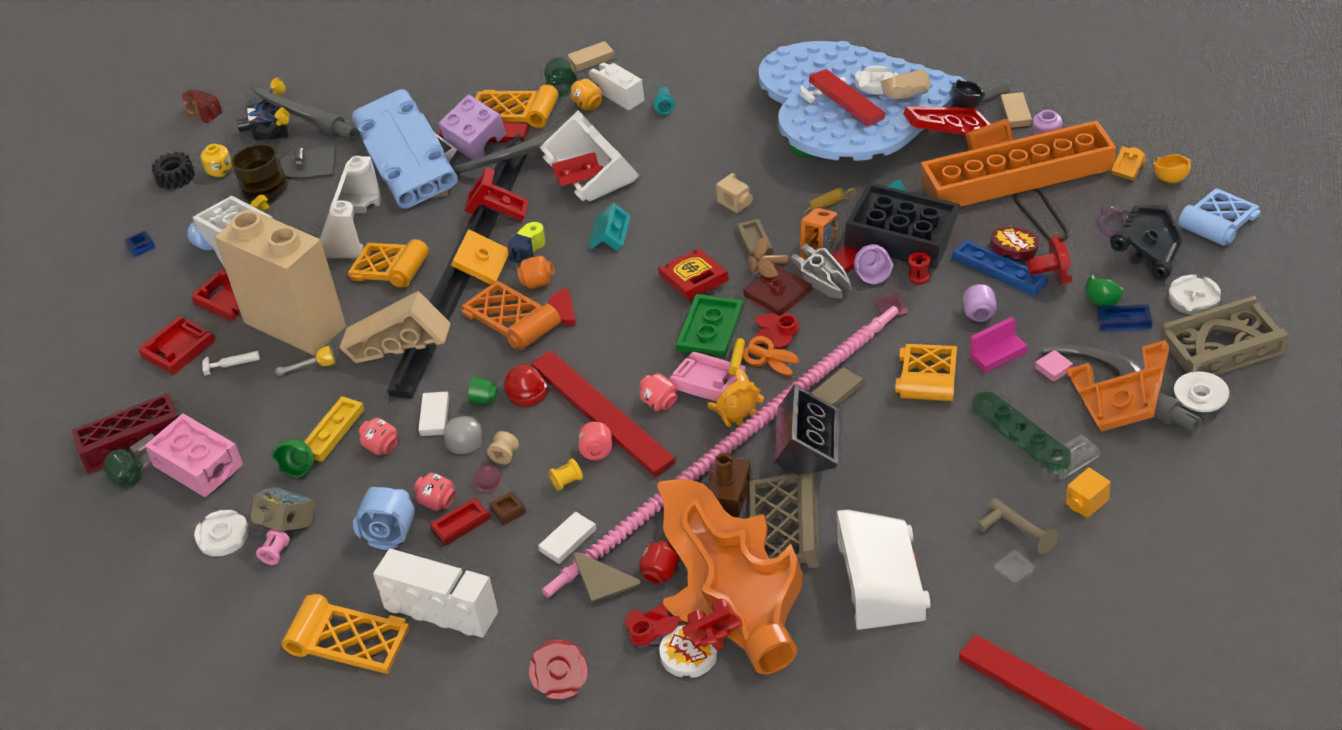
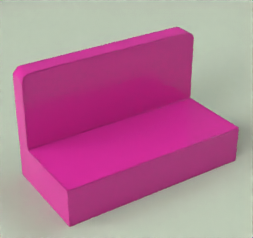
M1013 317L971 336L970 359L984 373L1027 353L1028 345L1015 334L1016 320Z

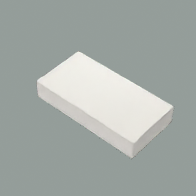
M448 392L423 393L419 422L420 436L443 435L448 416Z
M575 511L538 545L539 551L560 564L596 531V524Z

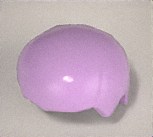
M871 244L864 246L856 254L854 268L864 282L875 285L883 283L891 275L893 262L883 247Z

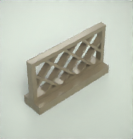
M814 472L750 481V517L758 516L757 513L764 506L772 510L765 516L767 528L772 531L767 536L765 548L772 552L769 559L777 558L790 544H793L799 548V554H795L799 564L807 563L809 568L820 567L817 481ZM798 483V486L791 493L783 490L788 484ZM757 489H771L764 497L757 494ZM779 494L785 499L776 506L770 501ZM791 502L798 505V508L791 514L784 511ZM779 514L785 520L776 527L770 522ZM793 523L799 528L790 536L784 530ZM780 536L786 541L777 549L771 543Z

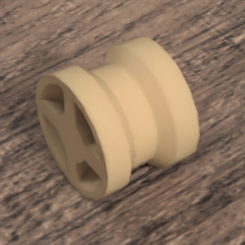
M497 432L493 438V443L487 449V454L494 462L508 464L512 460L513 453L517 450L519 442L514 435L508 432Z

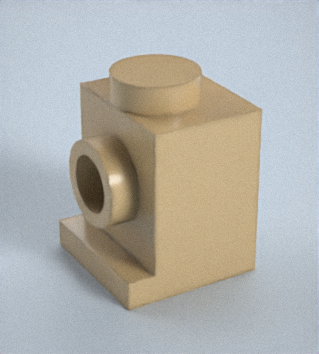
M731 173L716 184L718 202L732 211L739 213L751 204L753 196L749 193V186L737 180L734 173Z

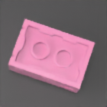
M185 414L180 415L145 445L154 467L205 498L243 465L235 443Z

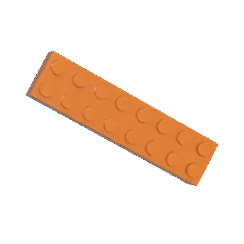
M1096 120L921 162V185L928 197L957 203L962 207L1110 171L1115 163L1116 146Z

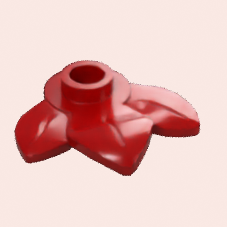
M765 314L754 319L761 328L754 337L764 336L769 338L776 349L788 346L792 341V336L797 334L800 329L798 320L791 314H783L781 316Z
M664 604L658 605L645 614L638 610H631L625 619V625L630 630L629 639L631 643L637 646L648 645L656 637L670 634L680 623L679 616L669 617Z

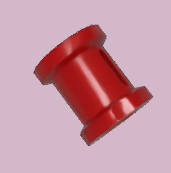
M924 252L912 253L908 258V263L911 267L908 274L909 281L917 285L925 284L930 280V272L928 271L930 256Z

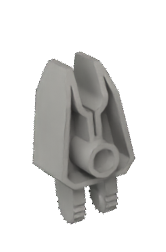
M804 244L801 249L809 258L804 260L797 254L791 257L792 262L801 269L804 282L823 294L842 299V290L837 284L848 290L852 289L845 270L826 248L814 250L808 244Z

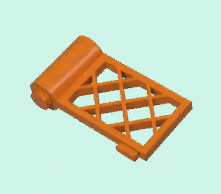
M496 281L463 304V310L461 311L462 315L470 320L475 318L506 336L509 344L514 349L521 351L561 322L558 312L550 304L542 306L499 281ZM498 290L503 292V295L491 296ZM507 301H518V304L506 305ZM502 302L501 306L489 307L490 303ZM485 304L484 308L474 309V307L477 305ZM522 310H533L530 313L521 314ZM517 311L515 315L505 316V312ZM500 313L499 317H488V314ZM516 322L509 328L503 326L504 323Z

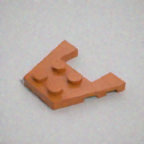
M1166 340L1142 347L1145 369L1094 384L1093 368L1089 363L1066 369L1067 374L1101 432L1154 417L1169 352V345Z

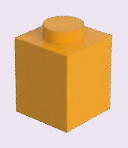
M1087 468L1067 485L1066 504L1073 511L1079 512L1086 518L1090 517L1109 500L1111 481L1091 468Z

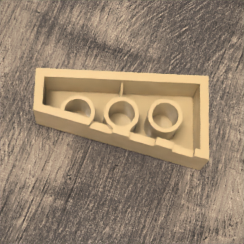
M417 291L347 327L339 348L355 363L382 358L384 354L390 352L399 354L404 353L405 349L412 347L421 349L426 348L427 344L434 342L436 345L443 344L451 323Z

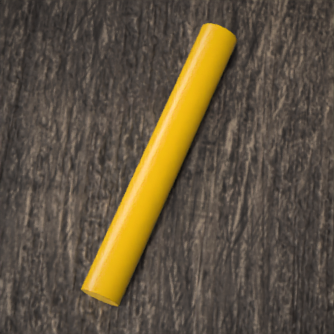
M738 338L735 341L729 366V374L735 376L736 370L740 369L745 341L742 338Z

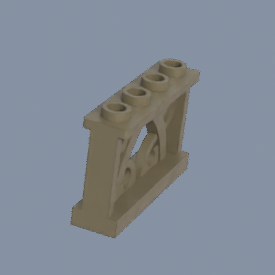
M1251 296L1162 325L1160 341L1166 340L1169 345V351L1186 374L1201 371L1219 375L1285 354L1288 334L1283 328L1279 329L1257 303V299ZM1250 318L1255 322L1251 327L1247 326ZM1213 330L1237 334L1234 344L1228 346L1205 342ZM1180 340H1183V342H1185V343H1187V344H1193V345L1182 344V343H1180L1179 341H1180ZM1195 351V356L1193 357L1188 353Z

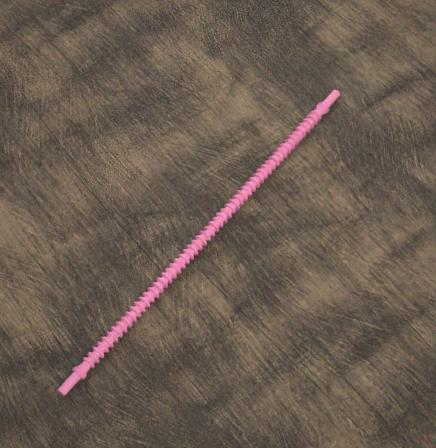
M892 306L879 317H875L868 326H862L861 329L857 330V333L852 334V337H849L847 341H844L842 345H839L837 349H834L832 353H829L827 357H824L822 361H819L817 365H814L812 369H809L807 373L799 377L797 382H793L792 386H788L787 390H783L782 394H778L777 398H773L772 402H768L766 406H763L761 411H757L756 415H752L751 419H747L746 423H742L741 428H736L735 432H731L730 436H726L725 441L721 440L719 445H715L714 449H710L709 454L705 453L703 458H699L698 463L694 462L692 467L689 466L687 471L682 472V476L678 475L676 480L690 479L698 481L699 476H704L705 472L710 471V467L716 466L715 457L718 454H731L732 450L737 449V445L741 446L743 441H747L748 437H752L753 433L758 432V428H763L764 424H768L769 420H773L774 416H777L778 406L794 384L808 391L810 387H813L815 383H818L820 379H823L825 375H828L830 371H833L835 367H838L840 363H843L845 359L854 354V351L859 350V347L864 346V343L872 339L874 333L881 331L886 323L899 314V310ZM660 492L659 494H654V498H649L648 503H643V508L638 507L637 512H632L631 517L627 516L626 522L621 521L620 526L616 525L614 527V531L610 530L608 535H603V540H597V545L592 544L591 550L586 549L583 555L598 561V558L602 559L604 557L603 553H609V548L614 549L615 544H621V539H627V535H632V530H638V525H644V521H649V516H655V512H660L661 507L664 508ZM575 559L573 560L574 564L565 567L559 576L542 589L543 594L547 598L552 596L566 583H571L580 573Z

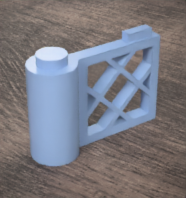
M1216 188L1195 206L1187 205L1180 215L1178 225L1183 229L1225 246L1234 240L1238 228L1248 220L1254 221L1261 211L1258 210V205ZM1216 198H1219V199H1221V200H1223V201H1221V202H1216L1215 199H1216ZM1242 208L1247 211H1237V209ZM1203 209H1213V211L1207 212ZM1219 209H1230V211H1220ZM1234 218L1235 221L1231 222L1226 219Z

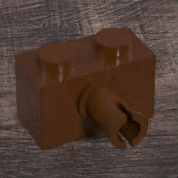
M721 453L715 457L716 466L711 467L708 488L729 515L740 518L750 481L752 480L750 460L732 458L727 453Z

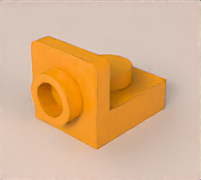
M1122 146L1112 167V174L1135 181L1141 166L1145 167L1147 163L1145 153L1135 147L1127 148Z

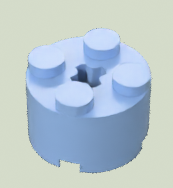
M370 487L364 495L353 520V529L360 539L363 536L368 540V545L377 549H394L399 543H403L415 515V509L409 500V494L402 489Z

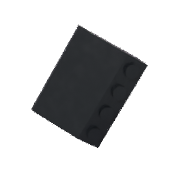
M868 182L846 221L844 246L861 250L864 246L871 244L879 245L887 251L891 258L907 262L912 253L924 252L930 256V265L928 267L937 269L947 247L960 204Z

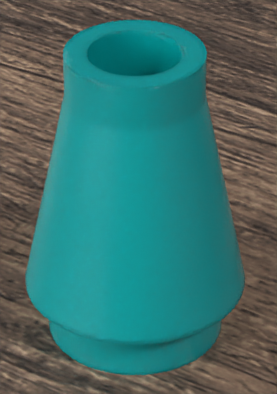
M660 87L657 90L653 104L654 109L660 114H669L675 107V100L666 87Z

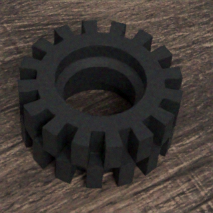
M174 151L173 154L168 152L166 153L167 156L161 155L159 156L160 160L157 158L154 160L155 163H152L151 170L156 184L160 188H165V190H169L170 187L174 190L176 186L182 188L184 183L188 185L190 183L189 180L194 179L195 172L189 155L184 154V152L179 154L178 151Z

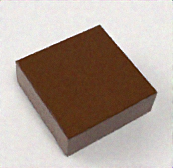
M512 491L489 503L490 510L503 526L526 514L525 506Z

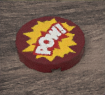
M1003 227L992 232L990 246L998 255L1004 256L1005 253L1010 255L1012 259L1025 260L1036 255L1040 241L1036 235L1025 229Z

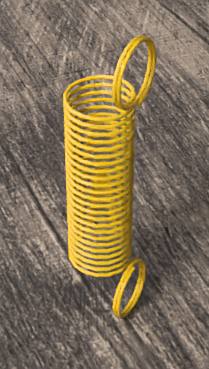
M837 188L810 200L811 204L805 211L804 216L811 208L812 210L817 207L823 209L847 198V193L855 189H849L844 195L845 198L842 197L844 192L841 194L840 189Z

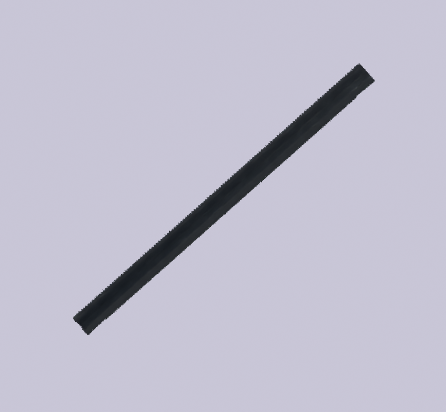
M516 134L512 141L509 140L505 149L523 143L520 134ZM528 154L498 162L494 169L492 184L510 192ZM479 204L472 214L430 299V303L448 321L471 276L451 266V263L468 229L489 238L500 212L482 204ZM435 342L427 344L426 348L416 349L412 347L406 349L388 386L387 392L389 396L413 398L437 347Z

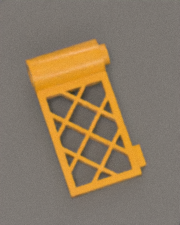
M545 84L540 86L538 91H478L475 99L480 102L482 99H490L483 103L488 107L496 104L497 106L491 109L497 113L502 110L504 111L500 114L502 122H528L535 128H542L546 125L558 99V91L553 86ZM504 99H509V100H507V101H505V102H503V103L500 102V101H502V100H504ZM514 104H517V106H515V107H513V108H511V109H508V107H510V106H512V105H514ZM522 110L524 111L523 114H516Z
M313 594L307 595L304 598L281 645L284 650L294 656L304 657L310 654L388 674L409 631V624L406 623V619L392 615L387 619L331 605L324 596ZM334 615L344 617L347 620L346 623L334 628L330 624ZM363 623L372 625L373 629L362 634H358L355 626ZM351 629L355 637L339 642L336 634ZM390 629L399 631L397 637L387 641L384 640L381 634ZM377 635L381 643L366 649L362 641ZM329 637H333L336 645L326 649L318 647L320 641ZM357 643L362 649V652L355 655L346 654L344 651L345 648ZM383 650L386 651L388 656L384 663L372 661L371 655Z

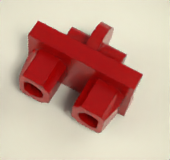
M724 598L713 602L711 605L713 613L707 616L702 610H695L687 615L688 625L682 627L683 634L686 637L688 636L696 647H706L712 644L716 650L724 648L723 638L729 636L731 631L743 626L742 619L733 611L731 605Z

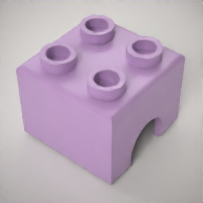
M469 94L438 123L444 139L472 160L485 156L484 146L491 137H495L496 141L499 142L507 134L500 114Z

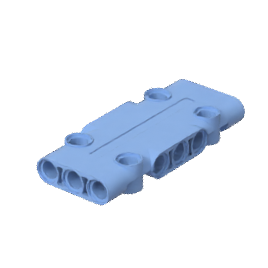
M397 90L353 112L352 120L363 139V143L384 183H387L391 194L401 208L412 207L455 186L458 180L455 171L447 160L443 148L424 114H420L416 103L406 90Z

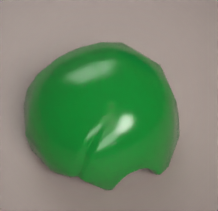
M1091 275L1085 284L1086 297L1097 306L1110 307L1117 304L1124 292V288H1120L1116 283L1107 279H1095L1094 275Z
M288 439L274 448L271 459L276 460L278 471L284 472L290 477L300 478L310 472L314 462V455L310 446L304 441Z

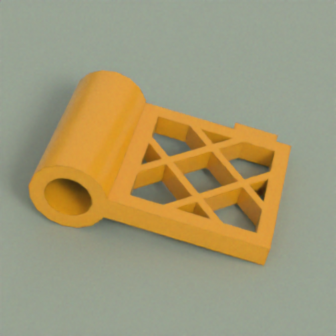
M417 239L410 240L407 245L367 243L348 271V276L351 281H364L365 279L391 281L396 287L405 288L409 286L429 255V248L424 242ZM372 251H378V253L368 257ZM393 253H398L390 258L387 257ZM382 258H385L384 261H381L375 265L372 264ZM370 265L369 268L360 271L361 268ZM389 266L386 272H377Z
M906 344L905 348H900L899 361H904L901 378H896L895 393H900V399L953 401L957 346ZM911 353L923 354V356L916 358ZM939 355H951L945 359L938 357ZM931 360L936 364L929 367L924 363ZM916 367L922 370L920 372H908ZM943 368L950 374L937 373L936 371Z

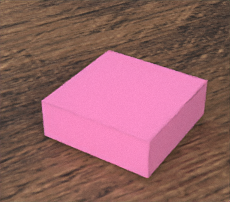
M1055 350L1035 363V368L1053 382L1067 374L1066 369L1073 367L1072 362Z

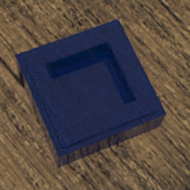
M145 230L124 239L126 246L134 257L156 248Z

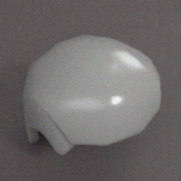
M460 416L450 420L446 424L443 433L446 449L454 454H467L480 448L483 434L481 424L475 418Z

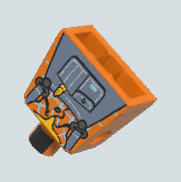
M815 208L801 220L800 257L806 260L809 258L801 249L804 244H808L814 250L826 248L829 253L837 242L839 216L836 212Z

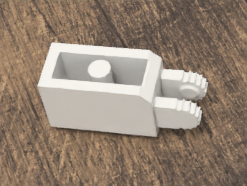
M602 63L599 66L600 71L596 69L589 71L590 78L599 85L602 94L628 111L645 101L642 79L615 63L611 65Z

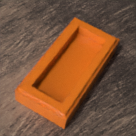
M1002 119L965 133L969 151L1013 140L1008 119Z

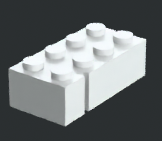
M390 548L373 573L384 609L391 613L405 614L418 621L425 620L435 623L442 628L448 627L469 636L475 635L482 638L498 613L489 576L466 570L451 595V590L462 574L461 568Z

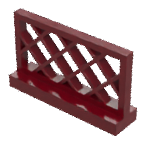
M166 393L71 430L78 454L87 474L147 451L145 445L176 420L178 415L169 394ZM164 404V406L161 409L156 408L157 406ZM140 414L137 418H131L134 415ZM149 415H154L151 420L146 419ZM116 423L112 428L108 427L109 425ZM125 424L130 425L127 429H122ZM91 433L88 437H81L83 435ZM100 434H106L103 439L98 438Z

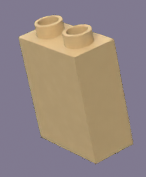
M249 208L236 214L232 218L231 223L214 237L245 324L313 356L346 327L321 239Z

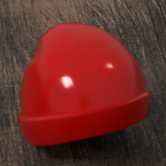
M528 364L513 367L504 379L505 394L509 401L516 406L535 405L541 402L547 394L546 381L535 368Z

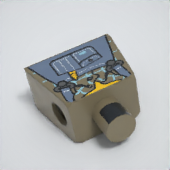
M274 486L255 494L250 519L255 524H261L278 531L312 526L316 500Z

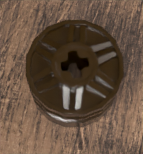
M254 144L243 148L233 156L231 164L238 179L242 195L248 201L255 200L259 195H265L268 200L273 199L286 189L288 183L276 148L272 145Z

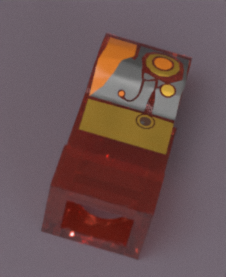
M195 89L188 90L182 95L187 112L200 115L201 120L205 123L211 122L223 112L218 97Z

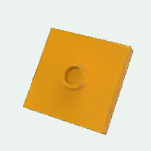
M468 229L451 266L492 285L497 281L509 255L508 248Z

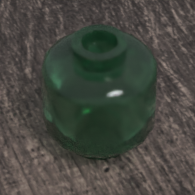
M125 449L114 450L104 459L103 473L117 487L134 486L140 481L143 464L130 451Z

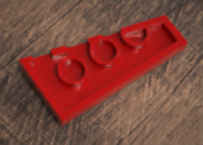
M906 107L903 113L910 121L909 123L915 128L966 136L965 133L990 124L975 108Z

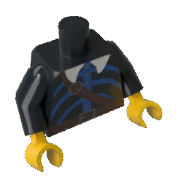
M278 77L272 80L270 87L274 90L270 91V93L276 96L283 94L286 91L283 81ZM265 100L249 105L247 107L248 117L236 120L239 132L251 130L255 140H271L273 138L289 136L287 123L289 122L290 113L283 107L278 108Z

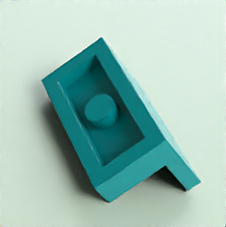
M612 203L596 217L588 247L593 249L600 242L604 241L618 251L623 247L631 215Z

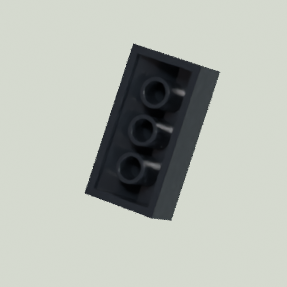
M794 384L778 406L774 462L781 469L791 471L796 475L835 469L838 466L839 409Z

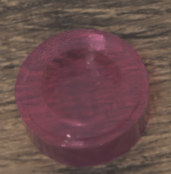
M490 465L480 467L474 473L475 486L481 491L496 489L501 483L499 470Z

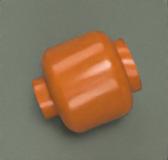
M539 255L523 260L517 269V273L522 285H526L529 289H535L550 284L555 270L551 261H547L544 256Z

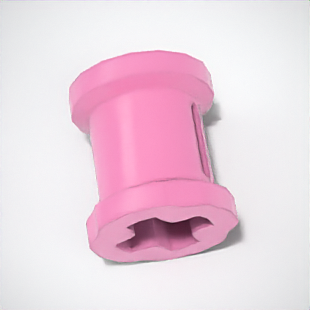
M270 529L266 533L267 539L265 543L257 549L256 555L262 562L274 565L279 563L280 553L284 547L288 546L290 538L283 531Z

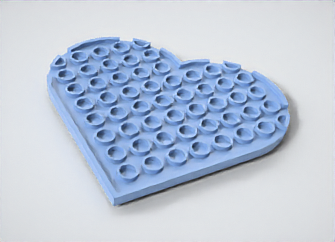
M810 41L780 46L777 50L767 55L759 66L760 87L762 90L766 89L769 92L768 96L783 104L778 114V128L781 135L789 139V144L805 153L832 160H839V156L853 157V161L869 160L875 154L882 153L886 156L896 152L924 130L922 128H915L909 123L910 121L903 115L905 108L951 107L954 104L950 94L952 83H956L958 79L967 81L960 76H951L940 70L926 68L921 64L906 62L902 58H893L882 52L868 50L866 47L854 46L847 41ZM868 66L887 67L891 69L892 73L896 72L898 75L924 69L929 76L931 85L926 94L919 93L910 99H891L884 94L876 95L860 91L855 86V75L857 71L860 70L862 72ZM828 69L838 78L845 77L850 87L886 112L885 119L866 126L825 94L813 95L815 100L813 103H809L800 95V86H803L808 92L815 90L816 87L808 82L809 75Z

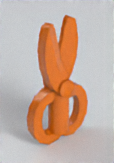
M756 336L751 339L749 346L744 349L742 356L745 362L753 367H760L768 362L776 373L786 377H792L793 371L783 362L798 364L800 361L790 351L775 349L772 341L764 336ZM762 343L767 345L768 350L760 346H757V344ZM749 353H751L757 357H760V359L754 360L750 358L748 355Z

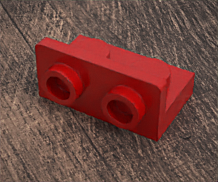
M595 152L552 164L557 186H565L594 178L603 169V166L598 164Z

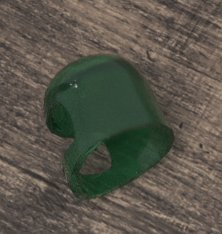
M556 57L547 62L544 68L546 85H549V83L555 86L567 84L568 88L565 91H558V97L570 94L572 85L577 81L572 63L563 57Z

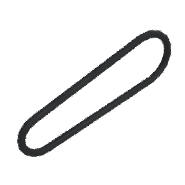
M1037 188L1032 189V191L1037 192L1065 232V236L1060 242L1067 240L1069 232L1044 194ZM1015 193L1013 195L1015 203L1049 240L1050 236L1018 201V193Z

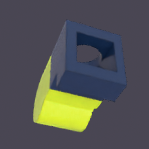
M527 223L507 243L510 261L521 264L523 260L534 257V252L545 245L544 229L541 223Z

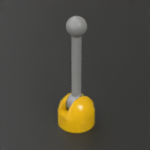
M328 345L319 349L315 358L285 368L277 367L275 373L278 376H283L285 372L316 362L324 367L334 365L336 362L332 349Z

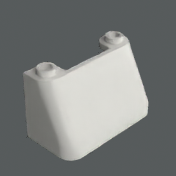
M579 110L540 146V149L545 153L543 158L551 167L555 162L592 152L596 153L598 164L602 165L603 169L594 178L573 183L577 188L574 193L582 201L585 199L589 202L634 183L640 177L633 167L591 125Z
M354 156L345 165L320 236L326 258L357 259L364 249L363 244H360L353 222L355 213H366V207L374 203L375 206H379L382 199L371 157Z
M854 510L836 511L837 542L839 551L844 555L849 577L851 599L855 607L854 620L856 629L861 630L925 621L926 608H930V598L928 591H923L911 546L913 541L911 525H906L902 519Z

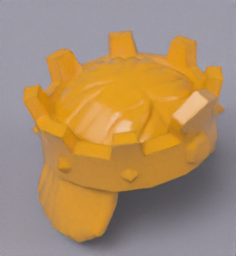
M741 369L735 372L737 382L732 383L721 393L717 403H707V407L718 413L722 418L721 420H724L728 427L732 425L731 423H736L740 427L744 423L743 419L749 414L756 415L757 410L755 407L757 403H763L765 398L759 393L761 389L755 387L754 382H750L745 371Z

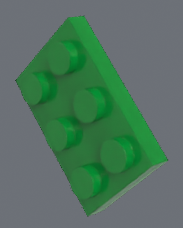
M696 294L676 343L677 352L690 354L697 352L711 357L726 358L744 309V300Z

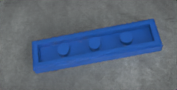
M965 240L952 252L953 260L1034 297L1048 284V276L1042 273L1029 275L1026 266L998 255L969 240Z

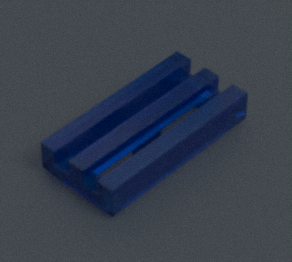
M1149 304L1097 307L1100 331L1152 328L1153 320Z

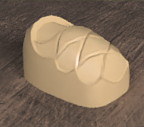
M924 69L894 76L880 82L884 95L891 99H910L919 93L926 94L931 85L929 76Z

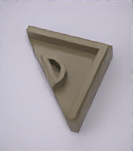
M579 552L573 554L591 603L639 587L641 584L639 579Z

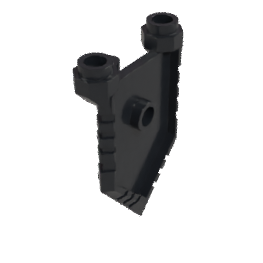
M1167 205L1133 206L1124 227L1111 236V247L1113 250L1121 252L1131 245L1135 248L1130 258L1131 262L1139 264L1143 255H1145L1154 262L1151 267L1152 277L1157 281L1166 280L1172 272V261L1178 251V247L1181 245L1182 236Z

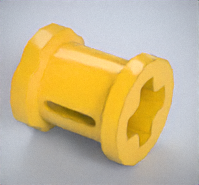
M573 458L556 470L553 468L548 470L550 480L558 491L563 490V486L575 480L580 481L583 479L582 471Z

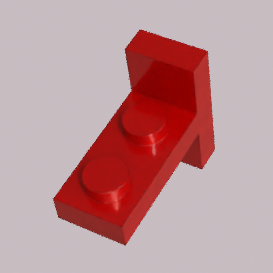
M486 167L468 193L464 211L473 214L479 204H482L522 222L526 216L529 200L493 185L492 181L495 171Z

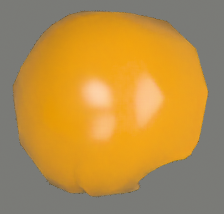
M1174 154L1163 158L1158 157L1157 161L1153 162V167L1160 181L1173 184L1184 180L1191 170V162L1189 158Z

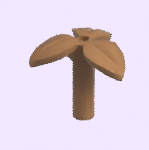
M765 236L755 244L753 252L756 257L749 256L748 267L751 273H755L758 268L761 275L775 277L778 276V272L774 265L787 264L789 258L787 255H765L769 243V238Z

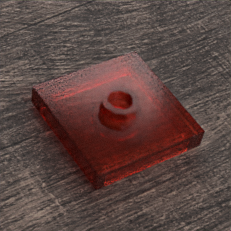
M775 264L778 276L765 277L761 275L743 289V295L770 312L781 316L812 291V284Z

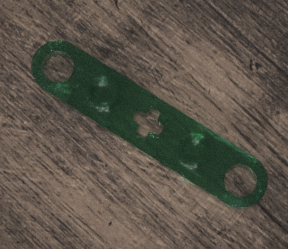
M980 392L973 397V411L977 415L983 417L985 422L1037 462L1040 461L1048 470L1051 469L1053 472L1054 470L1059 472V470L1064 471V469H1068V466L1070 467V450L992 392ZM984 401L985 403H987V401L988 403L991 402V404L987 406L981 405V403L983 404ZM1055 455H1056V457H1058V455H1059V457H1062L1063 459H1062V460H1053L1052 457L1054 458Z

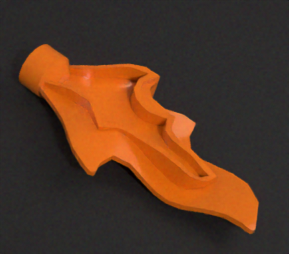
M690 479L660 481L657 484V488L664 503L663 529L667 540L688 570V586L676 595L663 599V604L672 616H679L680 622L688 625L687 615L695 610H702L707 616L713 613L711 606L713 602L724 598L731 605L733 611L742 619L743 623L742 627L731 631L727 637L745 651L755 670L760 674H772L788 666L797 654V646L785 628L787 615L802 589L803 572L792 544L777 558L769 559L765 551L768 528L764 514L747 519L732 517L723 509L713 492L704 484Z

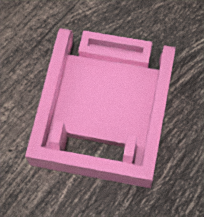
M692 352L689 358H686L669 378L676 385L677 390L716 402L728 386L737 382L736 375L732 376L729 374V361L697 352ZM740 365V369L746 372V366Z

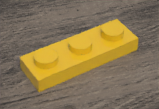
M343 396L340 397L304 441L312 449L314 460L323 462L365 410L362 402Z

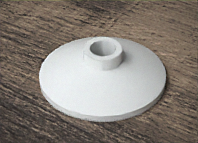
M1197 371L1184 374L1176 381L1174 395L1177 400L1181 401L1184 407L1190 410L1210 412L1220 409L1226 404L1229 398V388L1220 377L1208 372Z

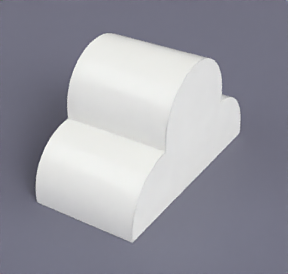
M230 196L192 218L202 236L213 246L215 253L223 264L214 237L231 223L232 218L236 214L249 208L267 217L272 218V216Z

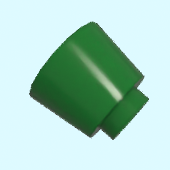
M473 376L469 386L468 403L490 404L491 401H496L498 386H494L492 381Z

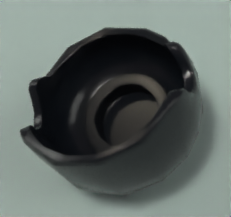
M958 79L956 83H952L950 94L952 101L958 107L975 108L983 101L985 91L975 82Z

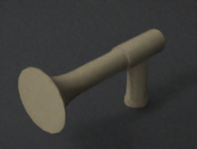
M993 498L988 504V508L992 512L976 522L978 529L981 532H985L987 528L1000 518H1004L1035 539L1038 543L1037 551L1041 555L1052 550L1059 537L1058 530L1055 528L1048 531L1037 528L996 498Z

